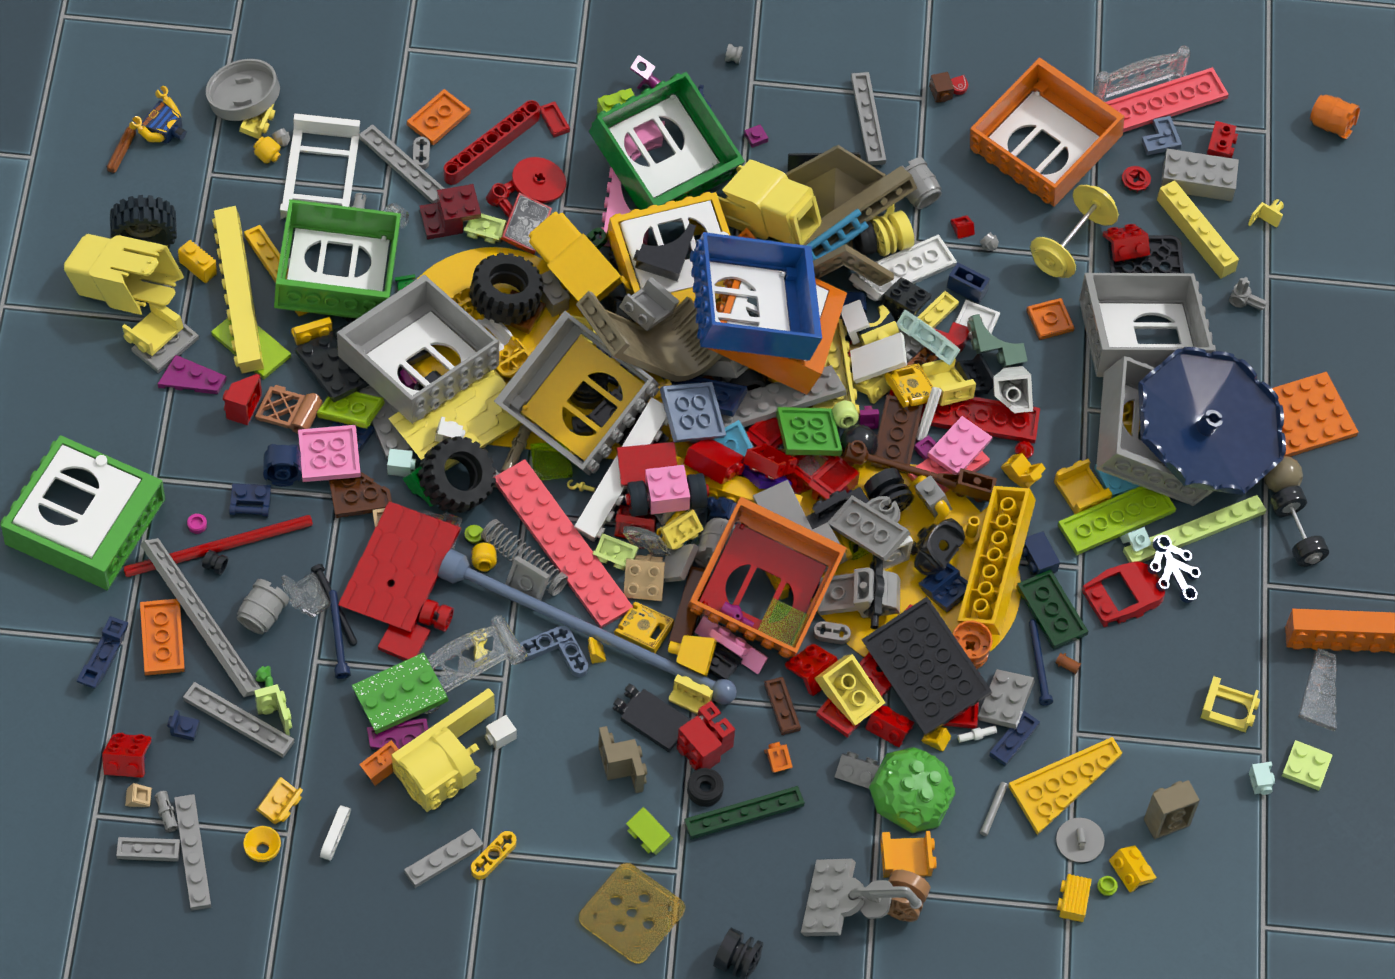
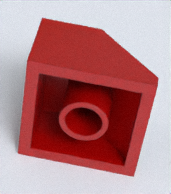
M255 374L234 382L229 390H225L223 401H225L224 411H226V419L244 425L249 424L262 396L260 375Z

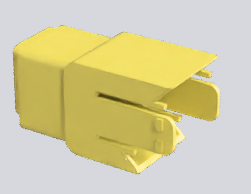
M749 160L744 166L739 165L737 167V174L722 190L728 197L724 199L718 196L728 226L740 231L748 228L756 237L763 240L771 237L784 243L803 245L822 222L816 197L811 187L788 179L784 172L754 160Z
M86 234L81 238L64 263V271L78 295L106 301L110 308L142 315L140 306H146L144 302L166 306L176 293L173 288L141 280L175 287L176 283L174 282L184 278L166 245L120 235L109 239Z

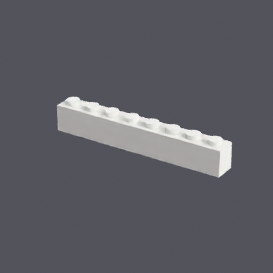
M651 397L622 447L653 444L654 441H659L663 434L661 431L662 427L669 424L663 403ZM617 456L574 526L582 536L595 542L597 537L601 538L602 533L605 531V523L612 520L615 514L613 511L615 506H620L625 497L623 493L627 486H621Z

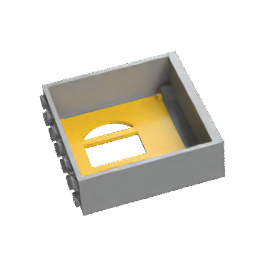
M564 311L494 402L590 476L591 473L594 474L599 469L601 460L610 455L611 447L615 442L618 443L623 438L625 429L627 427L630 428L634 424L636 415L644 411L647 406L646 402L650 397L653 398L658 393L660 385L641 368L613 357L598 335ZM581 334H583L590 341H592L594 344H596L598 347H600L602 350L608 353L611 356V358L607 356L605 353H603L601 350H599L597 347H595L584 337H582ZM620 364H622L623 366H625L628 370H630L632 373H634L636 376H638L640 379H642V380H643L644 382H646V383L644 384L643 382H641L639 379H637L635 376H633L630 372H628L626 369H624L622 366H620ZM605 373L614 377L621 386L622 401L616 399L591 380L589 375ZM582 382H586L617 406L616 411L602 428L568 403V400ZM563 408L568 409L597 433L591 436H580L571 432L563 420ZM520 412H522V413H523L524 415H526L529 419H531L533 422H535L537 425H539L542 429H544L546 432H548L551 436H553L555 439H557L559 442H561L564 446H566L568 449H570L573 453H575L577 456H579L581 459H583V460H584V463H583L581 460H579L576 456H574L572 453H570L568 450H566V449H565L563 446H561L559 443H557L554 439H552L550 436H548L546 433H544L541 429H539L537 426H535L532 422H530L528 419H526L524 416H522V415L520 414Z

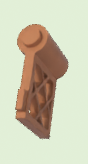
M270 386L255 418L259 421L289 428L298 434V430L311 428L317 416L316 412L322 405V400L315 393L301 395L286 391V387ZM273 393L281 395L279 400L274 402L270 400ZM289 400H298L297 404L291 407L287 404ZM284 403L286 409L276 412L274 407ZM270 408L274 412V414L269 416L262 415L265 410ZM284 414H290L288 422L279 418Z

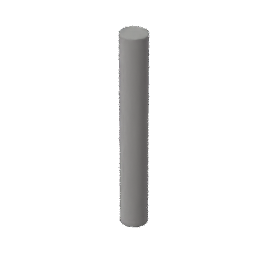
M1005 782L1000 783L981 828L980 834L983 836L988 835L1008 784Z

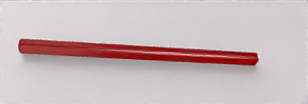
M306 515L169 553V555L177 564L205 556L208 550L220 552L309 527L313 523L311 516ZM150 559L123 567L126 577L156 569Z

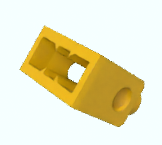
M684 635L681 643L670 641L668 652L678 655L676 662L679 665L707 677L717 640L708 637Z

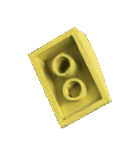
M853 654L843 656L815 677L825 695L854 726L885 704V701Z

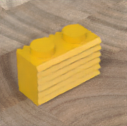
M189 240L178 249L179 262L204 283H207L217 274L216 259L205 253L192 240Z
M1068 874L1066 880H1062L1060 892H1063V897L1058 899L1056 909L1060 910L1059 917L1079 922L1084 921L1092 879Z

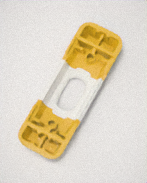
M463 286L449 294L448 296L483 327L488 328L499 340V365L496 370L503 378H512L531 353L518 338L512 335L502 322L499 324L494 323V320H488L484 318L483 314L480 315L477 312V307H474L471 303L469 295L470 286Z

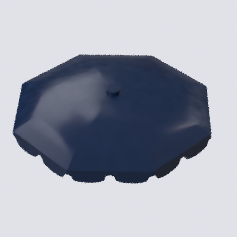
M1197 347L1177 349L1138 383L1141 441L1185 487L1244 495L1284 459L1286 453L1285 434L1282 433L1284 410L1278 401L1279 397L1267 383L1257 380L1256 372L1245 360L1234 357V354L1222 351L1206 353V350Z

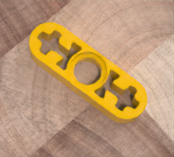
M502 832L472 862L471 874L474 878L479 880L485 879L515 849L517 839L513 832ZM504 839H505V840L511 839V844L506 843V844L503 846V844H504ZM491 851H496L500 856L493 860L488 857V854ZM484 865V872L481 870L477 872V867L481 868Z

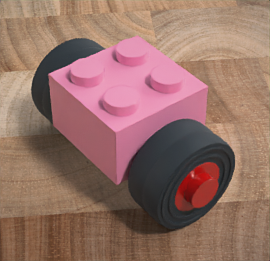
M684 465L645 469V483L642 480L628 482L625 500L633 517L648 514V501L651 514L690 510V508H706L708 505L709 486L706 484L703 473L690 474L686 478Z

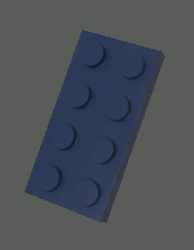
M701 377L671 382L672 385L712 382L721 415L731 417L734 416L747 394V386Z

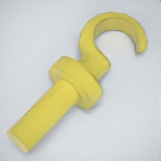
M572 479L567 482V487L571 490L579 488V491L588 490L595 492L596 489L595 487L585 485V482L576 483L575 486H570V483L573 482Z

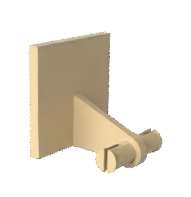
M636 554L635 559H626L624 595L626 598L662 601L665 571L663 557H654L652 554H647V556Z

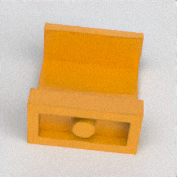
M926 831L924 838L891 839L890 832H882L880 846L883 878H889L892 871L901 869L913 872L919 876H932L937 862L936 857L932 856V850L935 849L934 838H931L930 831Z

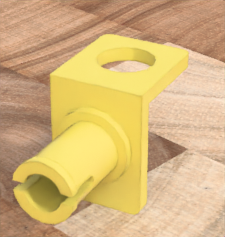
M1276 199L1270 206L1262 202L1252 213L1248 225L1251 226L1259 217L1274 227H1278L1283 216L1279 212L1284 207L1283 202L1280 201L1276 205L1279 202V199Z

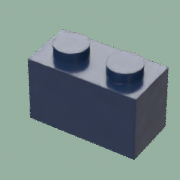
M957 263L949 275L947 288L979 304L988 291L990 278Z
M1044 531L1026 537L1022 557L1026 558L1030 572L1034 573L1035 576L1050 569L1053 573L1058 572L1060 561Z

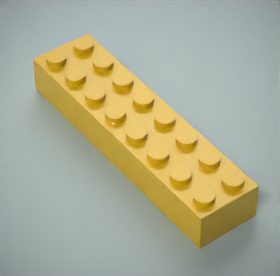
M993 487L958 617L959 624L964 621L974 620L988 627L991 634L1001 635L1036 502L1030 488Z

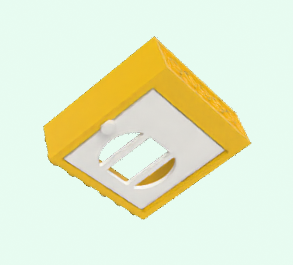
M705 192L700 196H689L676 202L668 201L660 206L651 205L643 210L634 209L629 213H618L609 218L608 239L620 275L625 277L631 287L628 290L624 285L626 294L632 296L640 290L634 273L635 269L641 289L647 280L652 277L679 300L678 305L686 297L695 301L696 296L693 292L694 277L691 276L693 265L690 259L685 260L677 282L635 268L636 261L633 258L636 249H641L643 237L649 228L653 230L657 246L664 245L658 229L660 224L682 220L686 230L689 224L688 219H692L701 224L707 233L730 235L716 192ZM694 236L690 244L692 251H694L696 246ZM724 280L717 282L715 286L725 287L723 285ZM715 293L716 304L718 303V301H721V299L718 298V293Z

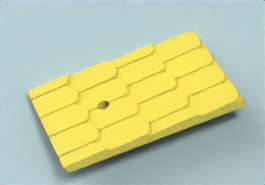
M495 369L483 375L480 380L471 383L465 390H461L452 399L445 401L436 410L430 411L424 418L417 420L413 424L400 412L388 418L421 460L425 458L424 455L427 451L440 443L434 440L441 417H445L447 422L454 421L458 425L463 426V430H465L464 438H471L472 443L477 441L481 444V448H484L522 424L494 402L507 385ZM520 412L522 416L529 420V418L526 415ZM447 459L445 471L459 463V461Z

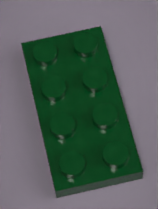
M1051 569L1017 583L1016 588L1053 650L1088 635L1087 628Z

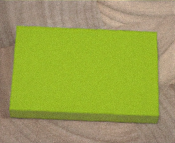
M355 392L336 402H333L328 396L316 413L319 418L367 429L385 404L384 398Z

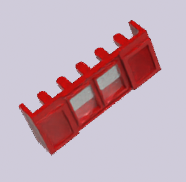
M777 417L756 422L746 432L754 447L767 443L785 452ZM791 455L798 460L794 472L785 475L787 478L791 475L798 479V488L809 487L812 490L811 497L817 501L820 497L824 500L829 499V496L836 491L846 490L848 492L858 485L860 472L848 465L839 456Z

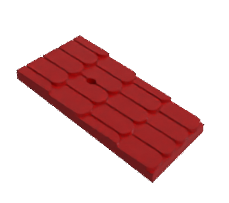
M389 501L338 605L412 632L422 607L438 578L441 563L448 551L452 549L461 527ZM395 581L394 586L390 587V583Z

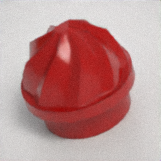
M1022 441L1016 445L1015 453H1023L1026 459H1029L1034 453V447L1030 442Z

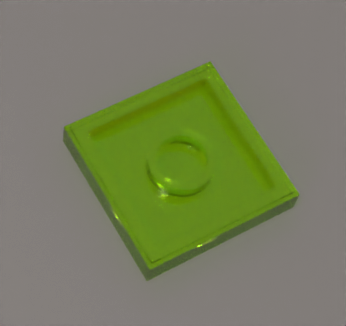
M557 442V443H559L561 446H563L566 450H568V451L570 452V450H569L566 446H564L561 442ZM548 443L530 444L533 470L540 480L572 477L570 460Z
M772 598L758 630L793 647L808 614Z

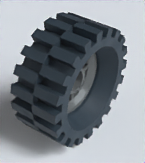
M138 195V198L130 196L127 201L122 199L120 204L115 203L110 210V237L113 238L120 235L166 245L170 248V244L173 245L177 238L176 210H174L173 205H170L169 201L163 202V198L160 197L153 199L152 195H148V198H143V195Z

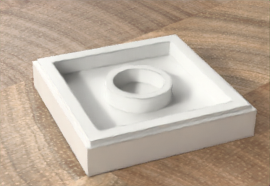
M965 300L956 323L967 326L969 317L980 314L984 326L992 334L1000 312ZM970 332L969 338L973 339L972 333Z

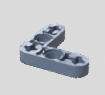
M559 626L521 642L518 646L519 657L526 661L559 649L573 676L580 678L588 673V662L571 630L566 626ZM559 634L566 635V638L559 637ZM545 639L550 642V645L542 647L539 642ZM524 648L530 650V653L527 654V652L524 651ZM568 648H574L576 654L568 655L565 651ZM575 660H577L580 667L583 666V670L576 668Z

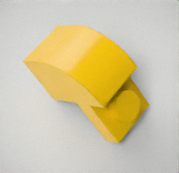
M1023 453L1012 455L1001 466V469L1008 478L1022 488H1030L1034 482L1042 477L1041 474L1046 469L1042 463L1031 465Z

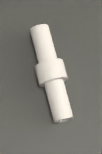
M991 726L983 729L980 727L972 729L971 732L957 735L958 742L983 739L984 736L997 733L996 726Z

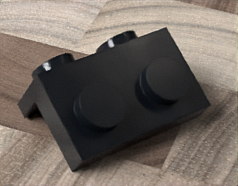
M977 354L973 360H961L955 364L957 371L965 381L971 379L975 381L974 395L988 394L994 387V376L982 354Z

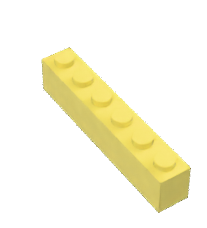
M1174 180L1161 187L1157 201L1219 278L1222 279L1235 272L1239 258Z

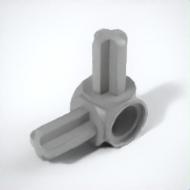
M1247 277L1240 278L1239 282L1234 286L1229 302L1239 308L1248 304L1263 310L1267 301L1251 294L1250 281H1248Z

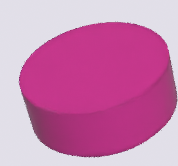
M202 514L191 515L187 520L189 531L194 534L204 532L207 528L205 516Z

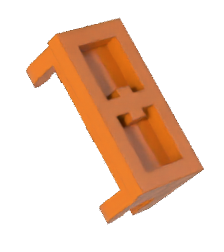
M392 740L359 764L374 786L393 773L392 754L399 749Z

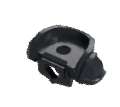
M949 518L937 525L932 524L928 529L922 528L917 534L920 540L918 543L913 541L910 553L912 556L917 554L914 567L926 576L942 571L965 540L962 526L953 518ZM941 540L946 541L948 545L943 551L939 548Z

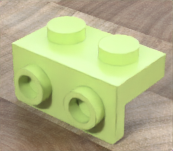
M481 214V218L468 220L463 231L467 233V237L473 239L482 237L485 238V242L495 244V242L501 243V236L507 221Z
M602 533L596 551H593V555H596L600 562L607 564V561L615 563L613 567L624 571L626 559H635L639 547Z

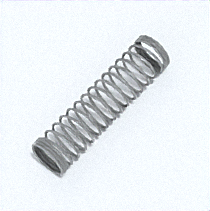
M497 519L490 521L481 533V539L489 542V544H491L490 541L495 539L492 545L495 547L499 543L496 549H498L499 553H503L507 560H512V564L516 557H521L529 548V551L522 559L526 560L534 552L528 561L529 563L539 555L533 564L534 566L543 559L538 567L539 569H542L548 563L543 571L547 572L552 567L549 572L550 577L557 570L555 576L548 582V584L551 583L549 589L545 590H548V593L552 596L562 591L567 584L566 578L568 579V576L563 572L559 573L558 568L553 570L554 565L549 566L550 562H545L544 557L540 559V554H536V550L531 551V546L526 547V542L522 543V539L517 540V535L512 536L513 532H508V528L503 529L504 525ZM495 525L493 530L487 535L489 530ZM504 530H506V532H505V534L503 535V537H502L499 541H497V539H498V537L500 536V534H501ZM511 533V535H510V537L508 538V540L501 546V544H502L503 540L506 538V536ZM516 537L514 542L505 550L508 543ZM518 541H520V543H519V545L516 547V549H515L513 552L510 553V551H511V549L514 547V545H515ZM525 544L522 551L516 557H514L517 551L520 549V547Z

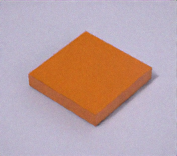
M1062 298L1031 305L1026 309L1039 340L1073 332L1075 329Z

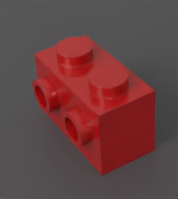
M1215 121L1206 155L1232 158L1235 148L1231 146L1236 144L1238 134L1235 133L1237 126Z

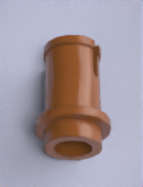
M1060 653L1055 662L1058 664V667L1061 666L1074 674L1078 672L1081 663L1067 657L1066 653Z

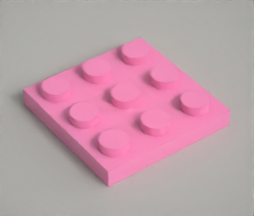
M356 425L298 430L303 482L361 477Z

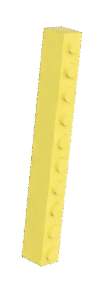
M236 206L214 210L215 218L212 219L214 229H217V233L214 234L216 243L220 246V248H217L219 260L222 259L219 267L221 274H224V279H222L223 288L227 290L224 298L226 305H229V309L226 310L228 320L232 322L229 325L231 336H234V340L231 343L233 351H236L237 356H234L235 365L240 367L242 374L264 369L240 216Z

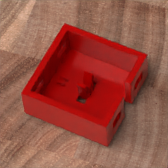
M765 443L747 449L743 464L749 466V469L765 474V477L774 480L793 473L798 459Z
M709 701L698 709V716L722 743V755L733 748L736 729L726 718L716 723L712 721L721 712L712 701ZM724 724L727 729L724 731L720 725Z

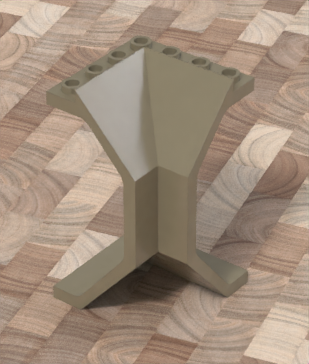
M839 145L785 173L788 179L812 188L821 218L886 176V174ZM853 239L813 261L815 278L817 279L844 265L878 286L894 280L893 272L853 249Z

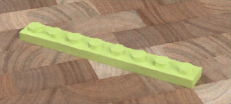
M1258 495L1152 536L1149 538L1151 545L1134 552L1131 545L1124 547L1123 553L1129 563L1145 562L1154 558L1156 550L1153 548L1152 542L1158 535L1168 536L1171 539L1172 545L1181 548L1266 513V508Z

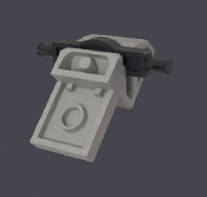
M873 555L870 568L854 569L852 574L833 576L820 603L818 612L820 615L858 611L862 618L868 617L871 619L870 628L876 630L879 628L880 616L900 614L901 579L898 574L883 570V560Z

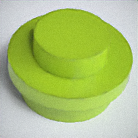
M478 525L468 526L465 530L466 540L472 544L479 543L482 540L481 533L483 529Z
M1104 876L1099 879L1097 888L1101 894L1111 896L1116 893L1118 884L1113 877Z

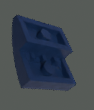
M948 563L942 571L937 574L928 575L918 584L933 602L945 612H948L963 600L968 581L960 576V571Z

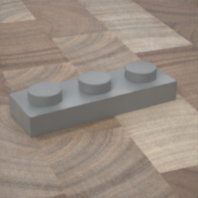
M118 837L116 856L117 859L179 861L180 839Z

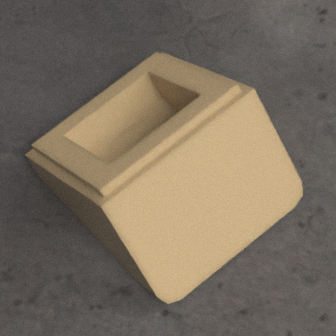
M133 783L127 788L125 806L150 807L152 788Z

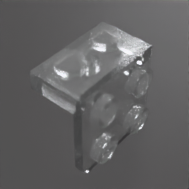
M312 572L297 583L285 574L281 576L283 580L282 587L291 596V599H289L290 603L295 609L298 608L303 615L307 614L313 618L330 607V601L315 573Z

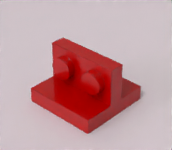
M620 505L616 514L614 536L653 542L657 518L654 514H651L650 509H648L647 515L633 517L630 514L629 506Z

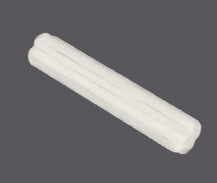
M932 387L916 435V439L919 441L927 437L942 389L938 387Z

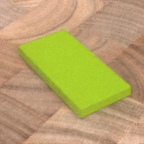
M227 318L211 331V335L237 356L236 351H233L231 343L234 340V336H231L229 325L232 322ZM258 326L264 369L254 372L260 375L262 379H265L291 358V353Z

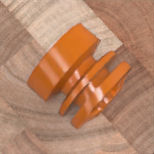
M974 620L964 621L953 630V635L976 669H978L987 661L993 642L992 634L988 627L981 622Z

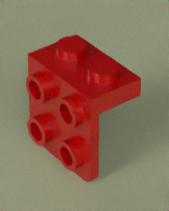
M1127 224L1124 228L1119 229L1111 227L1103 232V236L1111 242L1112 256L1115 262L1150 255L1148 233L1135 224Z
M811 644L787 661L785 666L786 669L803 678L808 693L814 696L822 690L815 677L837 662L838 659L835 655L818 645Z
M113 734L102 753L104 775L143 778L145 775L144 755L151 744V737L143 734Z

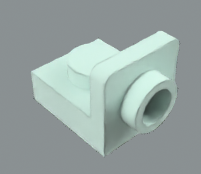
M1145 527L1120 536L1123 544L1130 542L1134 552L1151 545Z

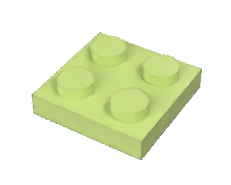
M1295 740L1282 776L1319 791L1332 754Z

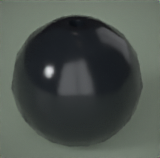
M862 424L852 425L840 436L843 450L842 455H844L847 443H852L855 440L862 441L871 455H875L878 450L877 435L868 426Z

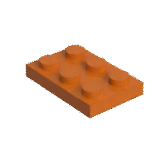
M443 89L407 120V126L421 137H426L430 144L434 146L471 113V109Z

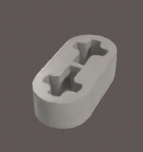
M418 137L413 143V161L423 170L429 166L430 141L426 137ZM420 144H424L423 150H420ZM420 157H423V163H419Z
M821 621L814 627V636L819 641L846 644L850 640L851 630L843 624ZM821 628L825 629L824 634H820ZM841 631L844 632L843 638L839 637Z

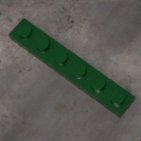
M795 786L685 818L684 824L691 840L804 807L805 802L799 787Z

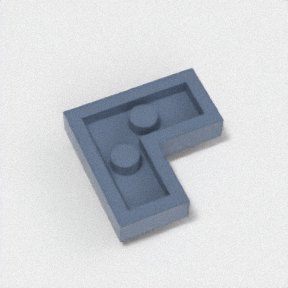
M1171 116L1153 119L1152 124L1156 134L1144 136L1141 140L1146 154L1166 152L1167 149H1181L1182 143Z

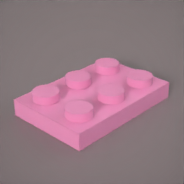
M961 416L928 452L927 456L950 473L957 474L960 468L966 469L991 442L992 436Z

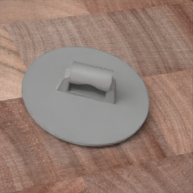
M1073 818L1061 825L1056 836L1057 847L1062 855L1071 861L1080 863L1088 862L1098 857L1103 850L1105 841L1101 828L1095 822L1086 818Z

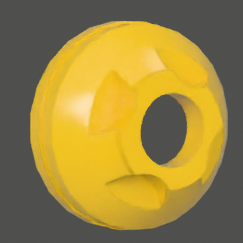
M255 827L244 838V850L248 857L254 861H270L280 851V836L270 827ZM261 844H266L269 849L266 853H259L257 847Z

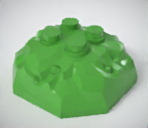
M914 747L887 753L869 786L877 813L912 834L938 828L956 794L952 776H950L945 764L937 759L936 756Z

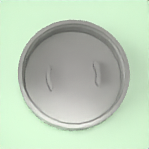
M242 59L225 65L214 73L206 86V97L212 111L218 117L230 121L247 120L262 114L275 103L280 93V83L275 70L267 62L258 59Z

